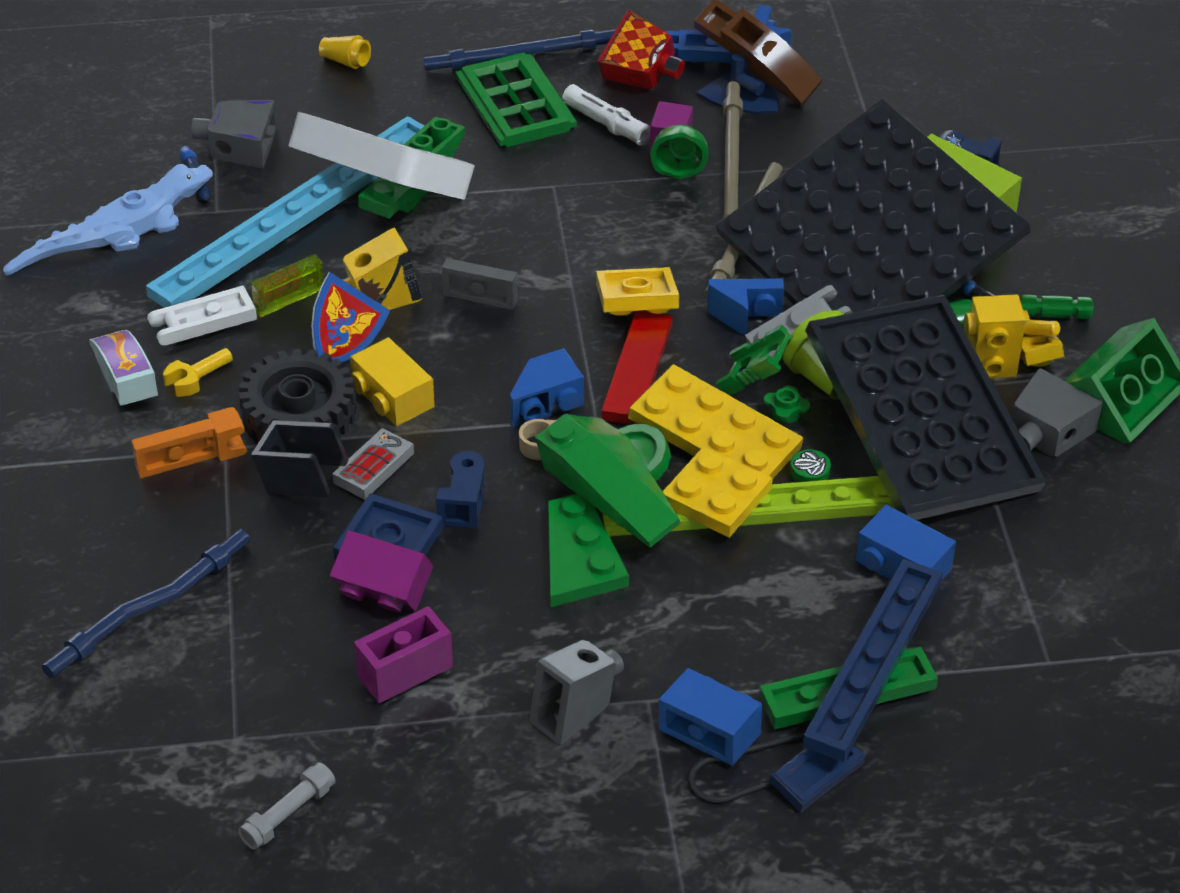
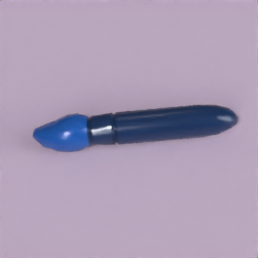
M183 146L180 150L182 163L188 168H198L200 165L197 161L196 153L188 146ZM207 182L196 191L198 198L202 201H208L210 197Z

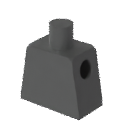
M1040 368L1015 401L1011 417L1030 451L1035 447L1051 457H1057L1097 431L1103 401Z
M581 640L540 659L537 664L529 722L560 746L607 708L610 703L614 676L621 673L624 669L621 656L614 650L609 649L603 652L589 641Z

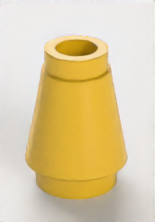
M359 35L324 37L319 44V53L321 57L357 69L360 66H366L369 62L371 46L367 40H364Z

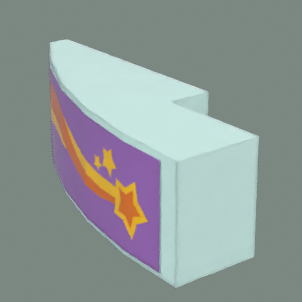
M125 329L89 339L110 391L115 393L120 406L158 395L155 373L143 349L130 331Z

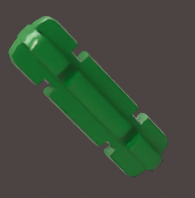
M1022 295L1020 298L1022 309L1028 312L1029 317H1035L1036 314H1040V317L1070 318V316L1075 315L1076 319H1089L1093 315L1094 304L1093 299L1090 297H1077L1076 300H1073L1070 296L1042 295V298L1039 299L1036 295Z

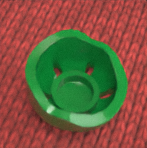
M673 125L665 128L656 136L651 147L650 157L654 169L659 174L675 179H686L697 175L704 169L708 161L709 148L705 137L698 130L688 125Z

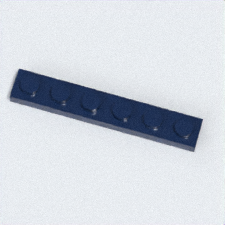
M906 559L902 560L806 730L803 738V747L845 762L938 591L942 581V572Z

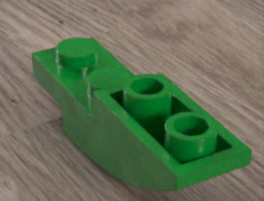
M435 116L403 145L452 158L465 134V127L448 119ZM379 177L358 196L359 208L389 219L399 209L409 213L429 191L409 187Z

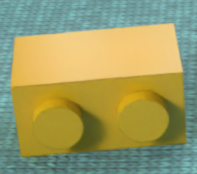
M389 337L350 356L351 377H353L356 393L359 395L363 394L373 404L377 413L381 416L385 415L396 427L435 407L433 378Z

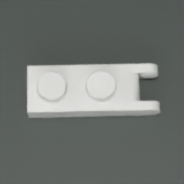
M243 285L152 311L148 314L147 319L153 327L167 324L168 328L160 330L156 336L159 343L165 346L256 320L257 315L256 308Z

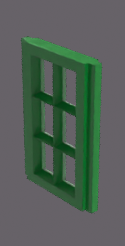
M522 52L462 67V70L455 72L456 79L499 146L505 145L510 147L569 132L570 128L577 127V121L531 54ZM520 70L526 78L525 80L508 83L503 74ZM496 75L502 83L501 86L485 89L479 79ZM533 89L539 98L538 100L521 103L515 93ZM509 95L515 103L514 106L498 109L492 99ZM546 109L552 117L550 120L535 123L529 113ZM523 115L529 124L511 129L505 119Z

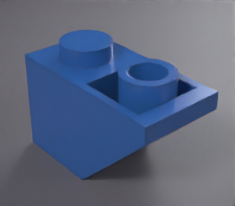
M565 348L528 360L510 393V423L513 428L521 426L532 419L546 418L584 405V376Z

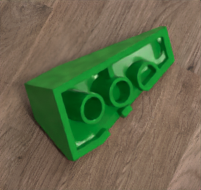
M564 414L535 436L545 471L650 548L680 524L679 517L629 438L603 419Z

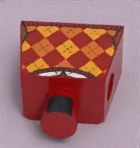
M630 10L626 12L598 59L602 78L645 89L655 88L662 74L676 80L679 79L685 67L684 60L674 57L675 49L671 35Z

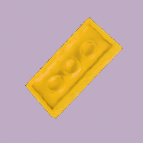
M674 364L629 409L628 418L637 424H647L657 428L668 442L693 456L703 446H706L772 478L801 449L803 443L802 436Z

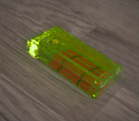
M313 254L251 282L252 299L256 313L263 317L318 292L323 284L322 261Z

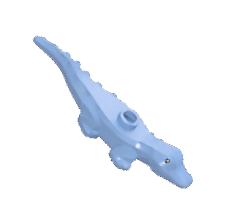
M178 164L170 169L157 184H152L147 189L129 191L108 205L101 206L91 216H87L84 222L78 225L70 224L68 230L63 232L54 231L50 238L36 241L34 246L23 251L4 266V274L6 276L11 275L38 260L67 251L109 244L115 251L135 249L139 245L140 236L154 230L158 233L172 231L179 225V220L174 215L173 207L183 198L195 194L212 177L213 172L206 165H200L198 168H188L186 165Z

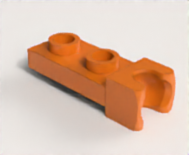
M230 407L208 413V419L131 440L135 465L140 479L216 457L220 461H225L246 454L247 449L240 436L245 429L237 410Z

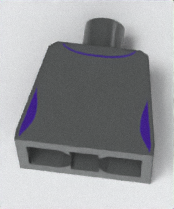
M275 100L221 101L217 103L212 119L193 118L191 126L192 138L208 140L210 156L213 159L255 168H264L277 131Z

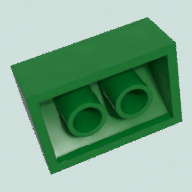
M1155 318L1121 327L1077 368L1065 382L1103 401L1098 430L1127 444L1137 437L1180 394V360Z

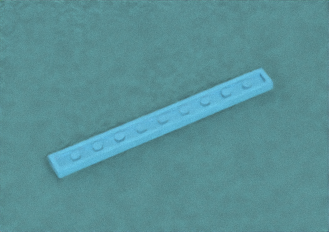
M407 116L379 134L378 137L403 145L422 129L424 125ZM334 163L147 284V297L164 308L195 299L377 179L378 176Z

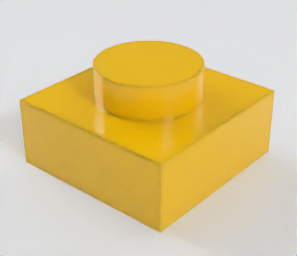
M1057 336L1023 337L1020 357L1027 366H1046L1052 363L1054 359L1064 357L1063 344Z

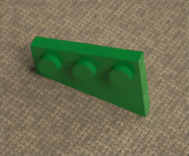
M578 494L548 501L551 607L629 587V574L595 507Z

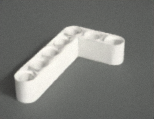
M297 112L288 145L289 147L402 185L460 199L466 198L475 167L471 163L411 148L301 112Z

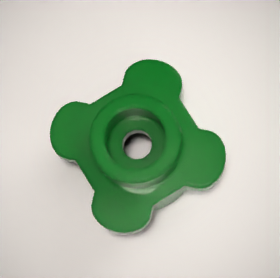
M784 386L776 393H767L764 396V404L771 406L772 417L782 423L797 421L801 417L802 412H807L810 408V402L799 395L798 389L795 386Z

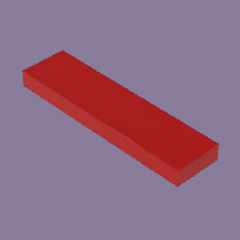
M643 310L635 312L602 408V419L604 421L627 425L637 424L628 418L629 409L654 384L673 325V315L656 314Z

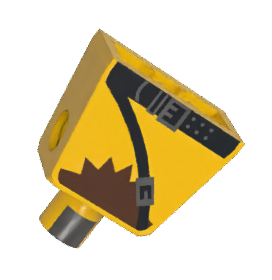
M395 228L386 231L344 256L343 263L348 278L343 279V281L387 309L391 310L422 300L409 251Z

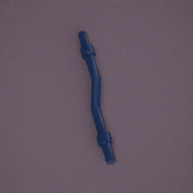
M594 29L580 31V35L463 52V49L449 50L450 54L424 57L425 71L452 67V71L460 70L465 65L482 63L522 52L536 55L582 48L583 51L593 50L598 45L608 44L616 29L594 32Z
M239 529L220 545L213 544L201 553V559L170 584L117 606L84 633L81 631L75 633L65 641V647L42 664L43 672L49 678H54L74 661L81 662L92 654L97 643L128 619L178 599L211 572L218 573L229 564L232 555L250 542L249 535L243 529Z

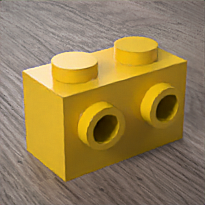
M1018 295L972 297L970 313H965L964 315L965 333L990 379L1017 377L1026 318Z

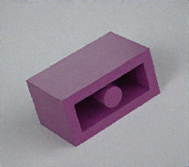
M348 530L330 577L340 587L339 592L349 598L362 601L364 596L377 599V604L380 607L392 612L400 613L402 608L416 612L434 566L423 553Z
M429 606L354 642L357 677L378 703L453 667L451 632Z

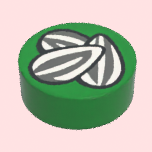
M807 449L799 451L791 459V478L795 482L828 480L831 467L830 459L824 453L817 450Z

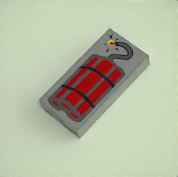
M382 428L348 459L349 461L346 466H340L333 473V483L365 500L370 493L372 494L414 454V445Z

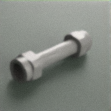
M319 762L315 766H310L300 775L301 783L262 815L255 812L247 818L238 829L239 836L243 842L253 850L264 846L274 838L273 829L312 796L315 799H320L330 791L329 788L335 784V777L326 765Z

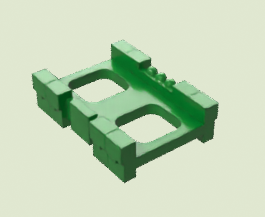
M780 325L766 332L763 338L751 343V345L747 342L731 350L730 356L735 362L729 374L718 379L715 385L731 396L745 389L746 385H749L750 382L753 383L755 380H759L760 377L763 380L779 372L781 367L778 363L786 345L789 344L793 337L783 325ZM775 350V354L771 357L768 353ZM747 366V368L743 369L742 372H738L740 368Z

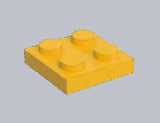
M670 267L596 271V285L604 312L621 316L628 315L632 311L647 310L650 313L660 314L668 312L669 309L679 308V293Z
M703 446L662 492L675 512L730 538L761 500L770 492L773 478Z

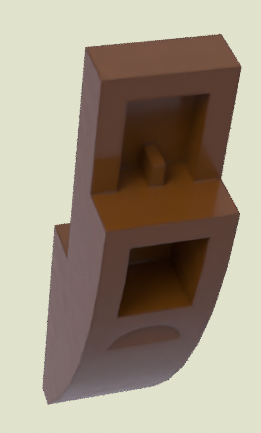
M712 0L694 20L695 29L731 53L745 55V62L748 63L747 71L798 105L802 106L821 85L822 79L786 41L743 8L737 13L721 1Z

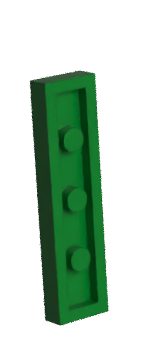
M922 647L904 651L876 704L937 688L938 677ZM842 666L760 686L759 698L774 730L813 720Z

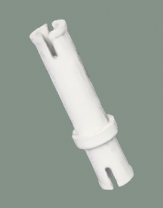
M575 84L565 89L562 100H564L566 105L604 124L609 132L616 136L623 135L640 146L649 141L650 125L633 118L628 110L622 107H613Z

